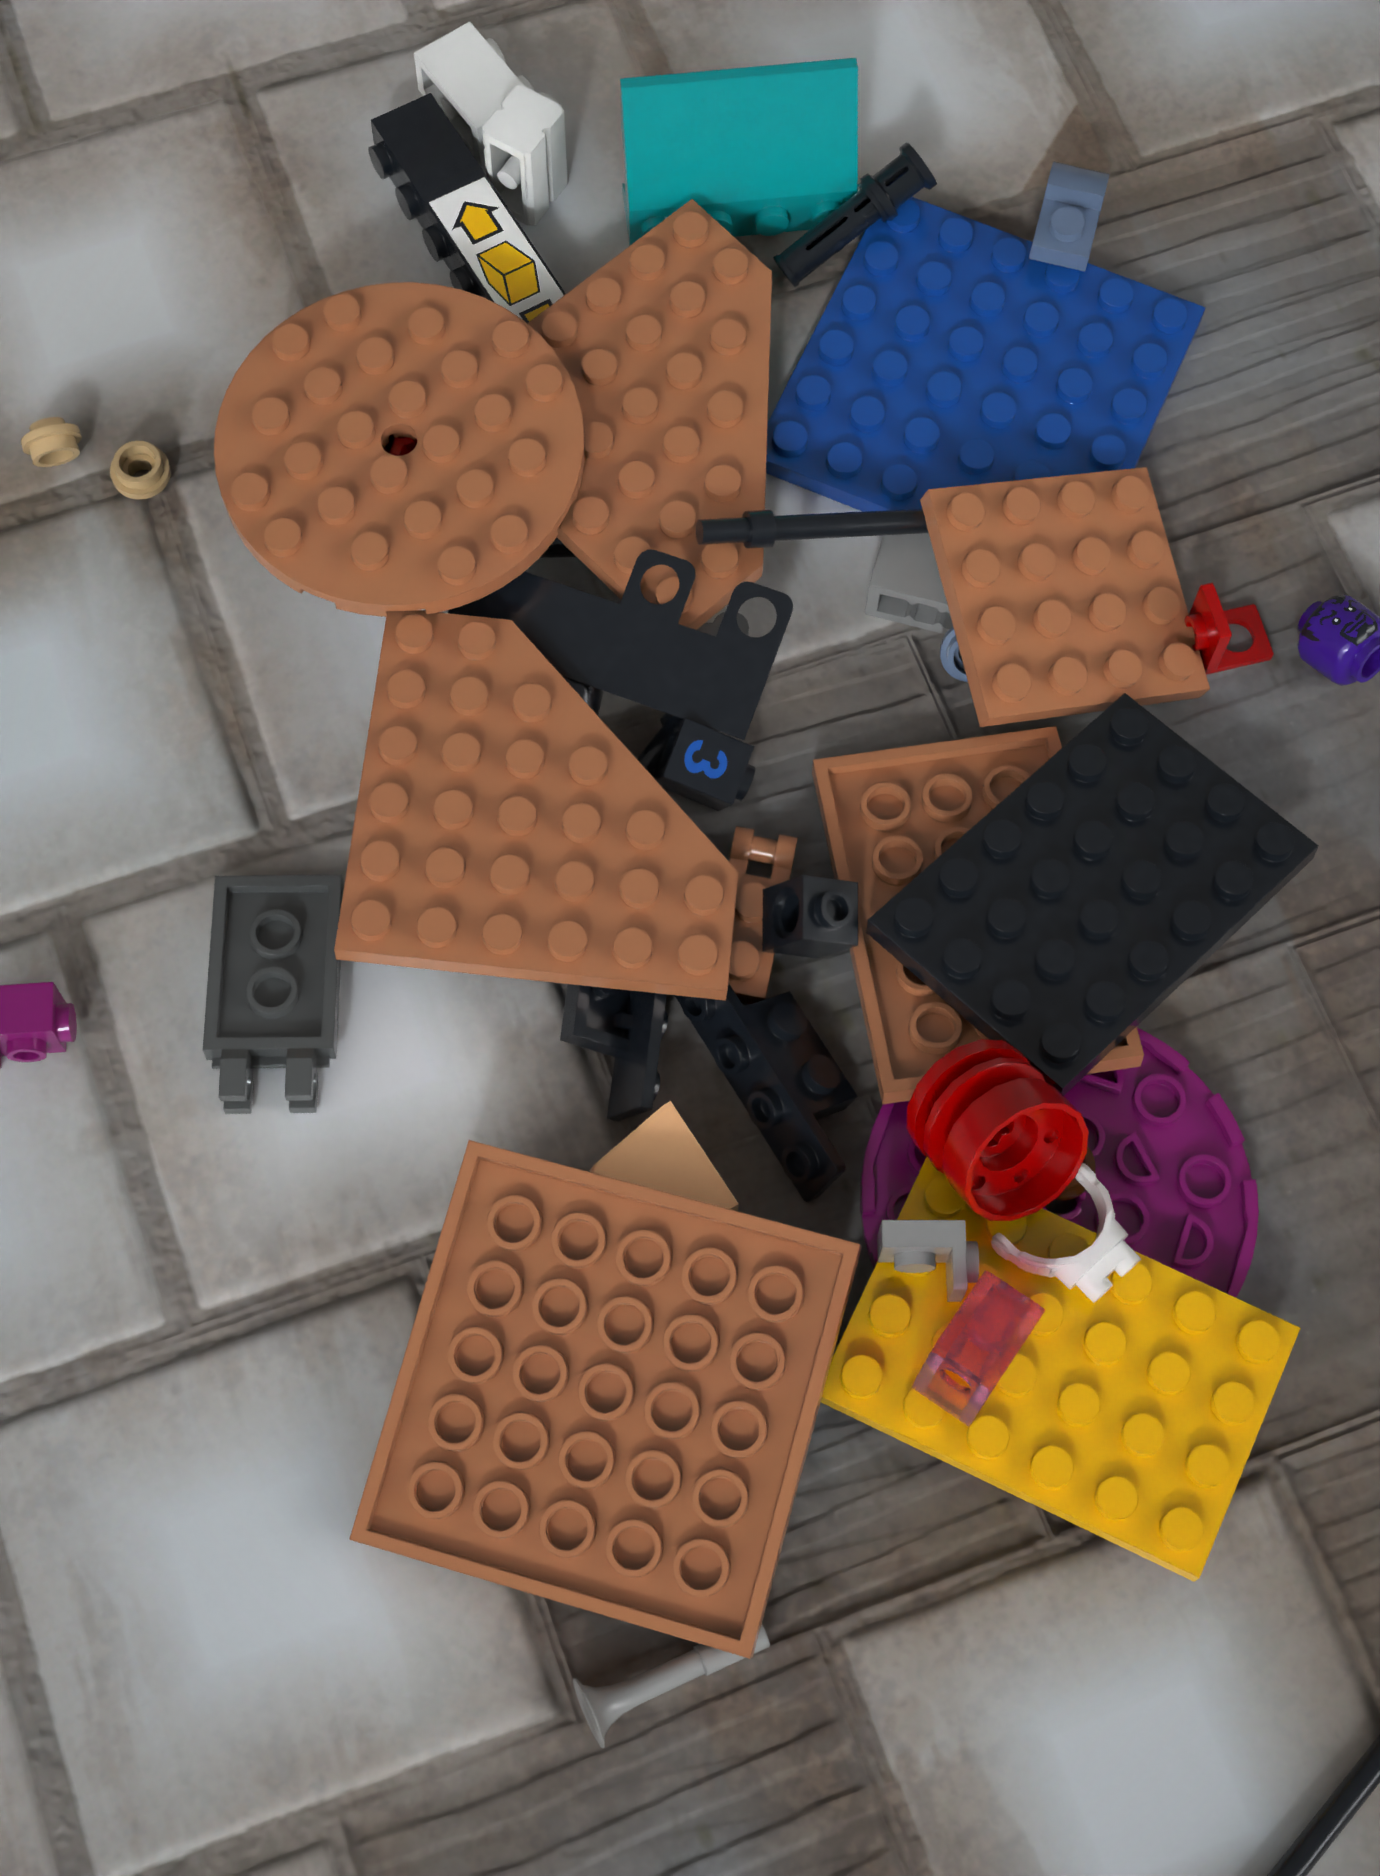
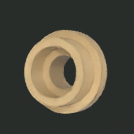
M61 417L44 418L32 423L29 427L30 432L21 438L23 452L31 455L33 464L38 467H52L65 464L74 460L80 454L78 443L81 441L82 436L79 427L75 424L65 423Z
M131 441L121 446L115 453L110 466V476L115 488L122 495L131 499H147L164 490L171 477V467L167 456L158 447L146 441ZM139 470L150 471L143 476L133 477Z

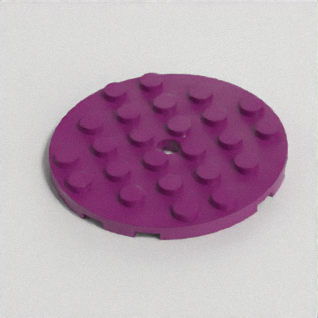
M1137 1028L1144 1052L1141 1067L1087 1074L1064 1097L1082 1114L1089 1130L1088 1147L1095 1159L1096 1178L1109 1192L1115 1220L1128 1233L1124 1241L1132 1250L1237 1298L1252 1262L1259 1217L1256 1179H1252L1250 1166L1242 1145L1245 1139L1233 1114L1220 1094L1214 1095L1205 1083L1188 1067L1190 1062L1163 1041ZM910 1101L882 1105L871 1130L863 1159L860 1180V1215L863 1236L873 1268H875L878 1261L877 1235L882 1220L898 1219L926 1159V1156L914 1145L906 1129L907 1106ZM1086 1190L1082 1195L1075 1198V1209L1072 1212L1063 1215L1058 1214V1216L1097 1233L1099 1226L1098 1211L1091 1195Z

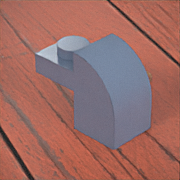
M1053 161L1029 259L1086 271L1110 174Z

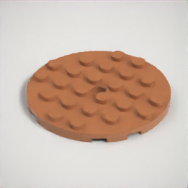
M418 282L383 283L343 291L321 299L280 323L256 345L236 371L226 390L219 410L214 438L215 471L225 508L242 542L262 566L293 590L301 594L303 591H306L314 596L334 602L336 609L362 615L387 617L388 611H412L425 609L426 614H434L461 607L499 590L524 573L554 542L558 536V527L564 520L571 504L576 502L581 486L585 462L584 425L579 399L565 366L552 347L523 319L484 297L461 289ZM391 434L395 438L408 437L414 441L417 439L415 448L406 455L394 456L384 450Z

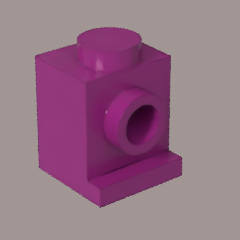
M54 982L0 985V1068L2 1056L17 1062H37L45 1059L47 1053L66 1052V1042H75L77 1021L74 1005L66 1003Z

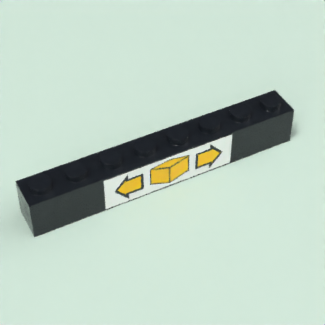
M431 93L371 119L374 145L368 147L371 162L381 179L389 177L395 185L396 198L408 220L416 218L423 228L424 242L436 262L444 260L450 269L449 274L453 288L484 297L506 308L526 323H529L566 294Z

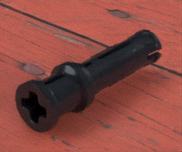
M909 143L903 144L899 148L900 155L874 176L868 173L860 179L861 182L857 185L859 191L819 221L783 252L773 257L780 270L794 287H797L799 282L833 255L840 252L879 219L883 222L887 220L892 221L898 216L897 208L921 189L931 190L937 185L933 174Z

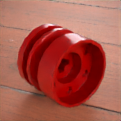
M980 1039L958 1046L936 1061L917 1083L907 1106L906 1129L914 1145L923 1155L929 1158L937 1171L946 1175L951 1187L975 1213L989 1221H1014L1034 1214L1059 1197L1076 1177L1087 1154L1089 1130L1082 1114L1056 1088L1045 1082L1042 1073L1030 1065L1028 1059L1019 1050L1003 1040Z

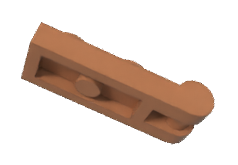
M736 826L729 862L738 871L728 983L741 1003L753 1004L766 999L775 953L762 952L763 889L790 880L798 837L779 834L778 840L754 836L755 829ZM749 860L772 864L771 878L747 874Z

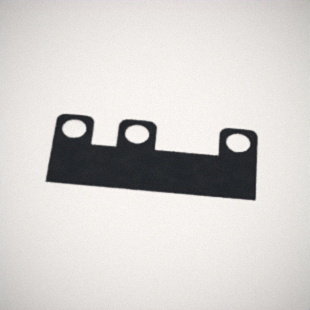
M650 549L642 552L636 559L620 604L525 571L499 590L469 604L450 609L448 613L512 620L563 677L682 719L687 718L713 730L745 740L792 615L793 602L783 592L753 582H743L733 590L716 637L680 625L678 623L695 580V568L687 560ZM656 565L671 567L679 578L677 594L665 604L650 603L641 592L643 575L648 569ZM754 597H762L769 600L776 609V623L773 629L762 637L745 635L737 623V614L741 605Z

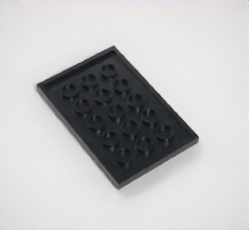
M1124 693L867 920L866 933L988 1039L1003 1040L1019 1050L1028 1059L1030 1065L1042 1073L1045 1082L1056 1088L1064 1096L1314 858L1319 845Z

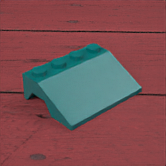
M856 58L620 79L621 131L625 163V183H622V193L629 246L691 199L734 237L760 234L763 236H776L783 232L812 229L819 221L827 217L858 192V65Z

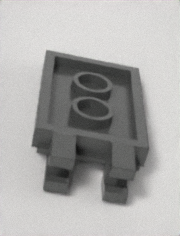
M342 875L215 876L203 1052L206 1060H212V1069H220L219 1099L224 1101L223 1109L225 1114H251L254 1087L252 1068H286L285 1098L286 1101H289L290 1113H316L317 1068H329L330 1059H336L341 960H336L334 948L344 890Z

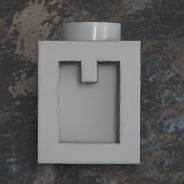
M882 1220L877 1235L878 1262H894V1269L904 1273L929 1272L936 1269V1263H946L947 1302H961L967 1291L968 1283L978 1282L977 1241H966L965 1220Z

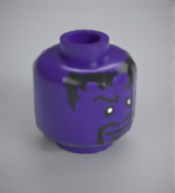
M1346 594L1333 596L1325 602L1317 601L1306 609L1298 623V630L1301 633L1297 646L1299 656L1303 661L1332 682L1341 686L1353 684L1356 681L1360 683L1367 682L1380 671V616Z

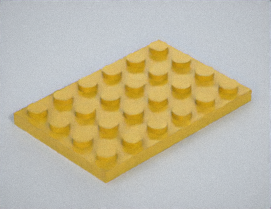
M926 1157L897 1220H965L966 1241H977L978 1282L968 1283L967 1291L961 1302H947L946 1263H936V1269L929 1272L904 1273L894 1269V1262L877 1261L832 1357L821 1403L1195 1582L1201 1576L1301 1328L1136 1251L1134 1252L1141 1260L1123 1277L1116 1271H1113L1107 1277L1113 1283V1286L1099 1300L1093 1303L1077 1286L1069 1289L1057 1277L1049 1278L1018 1268L1011 1261L1005 1260L993 1249L991 1241L996 1233H1001L1021 1252L1041 1258L1056 1259L1075 1256L1092 1246L1096 1240L1097 1233L1043 1208L1034 1214L1014 1221H989L975 1213L951 1187L946 1175L937 1171L929 1158Z

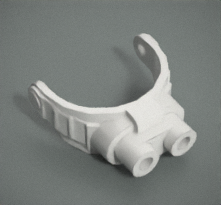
M1082 1163L1075 1178L1091 1195L1099 1217L1096 1240L1092 1246L1075 1256L1050 1259L1021 1252L1001 1233H996L992 1237L991 1244L998 1255L1005 1260L1011 1261L1018 1268L1049 1278L1057 1277L1069 1289L1077 1286L1095 1303L1113 1286V1283L1107 1278L1113 1271H1116L1123 1277L1141 1258L1124 1241L1128 1233L1115 1220L1112 1200L1108 1190L1096 1178V1174L1090 1167Z

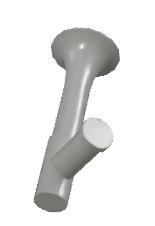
M762 1624L754 1654L770 1647L767 1633ZM698 1644L693 1646V1650L611 1686L590 1687L582 1685L577 1678H573V1685L592 1734L599 1746L605 1748L604 1738L610 1726L624 1713L702 1675L708 1676L746 1657Z

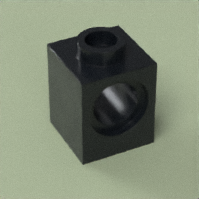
M801 875L763 889L762 952L820 958L858 946V882Z

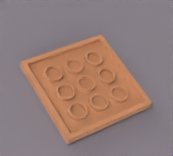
M1147 467L928 489L920 499L980 727L1105 711L1124 693L1143 706L1200 698L1210 690L1200 651H1194L1192 647L1195 644L1193 627H1186L1184 621L1189 613Z

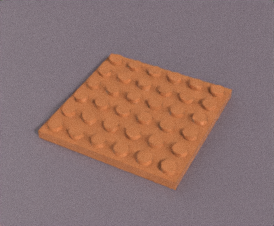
M469 1140L349 1540L742 1657L753 1658L859 1260L861 1245Z

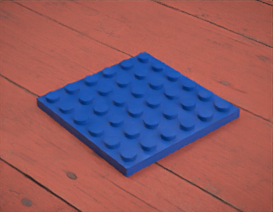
M911 197L897 208L898 216L892 221L887 220L883 222L879 219L865 230L767 424L766 474L862 512L922 509L920 499L928 489L1136 468L1201 323L1206 307L1087 263L1086 271L1084 272L1031 260L1029 256L1033 242Z

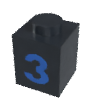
M684 718L672 726L653 778L663 789L720 811L733 805L735 799L742 801L746 796L755 774V767L748 764L754 746Z

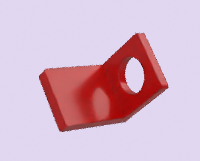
M1213 582L1200 585L1189 615L1185 617L1184 621L1186 627H1193L1195 644L1192 647L1194 651H1200L1206 675L1271 660L1274 653L1256 605L1251 604L1223 611ZM1229 624L1241 625L1250 632L1252 646L1242 652H1233L1226 649L1232 637Z

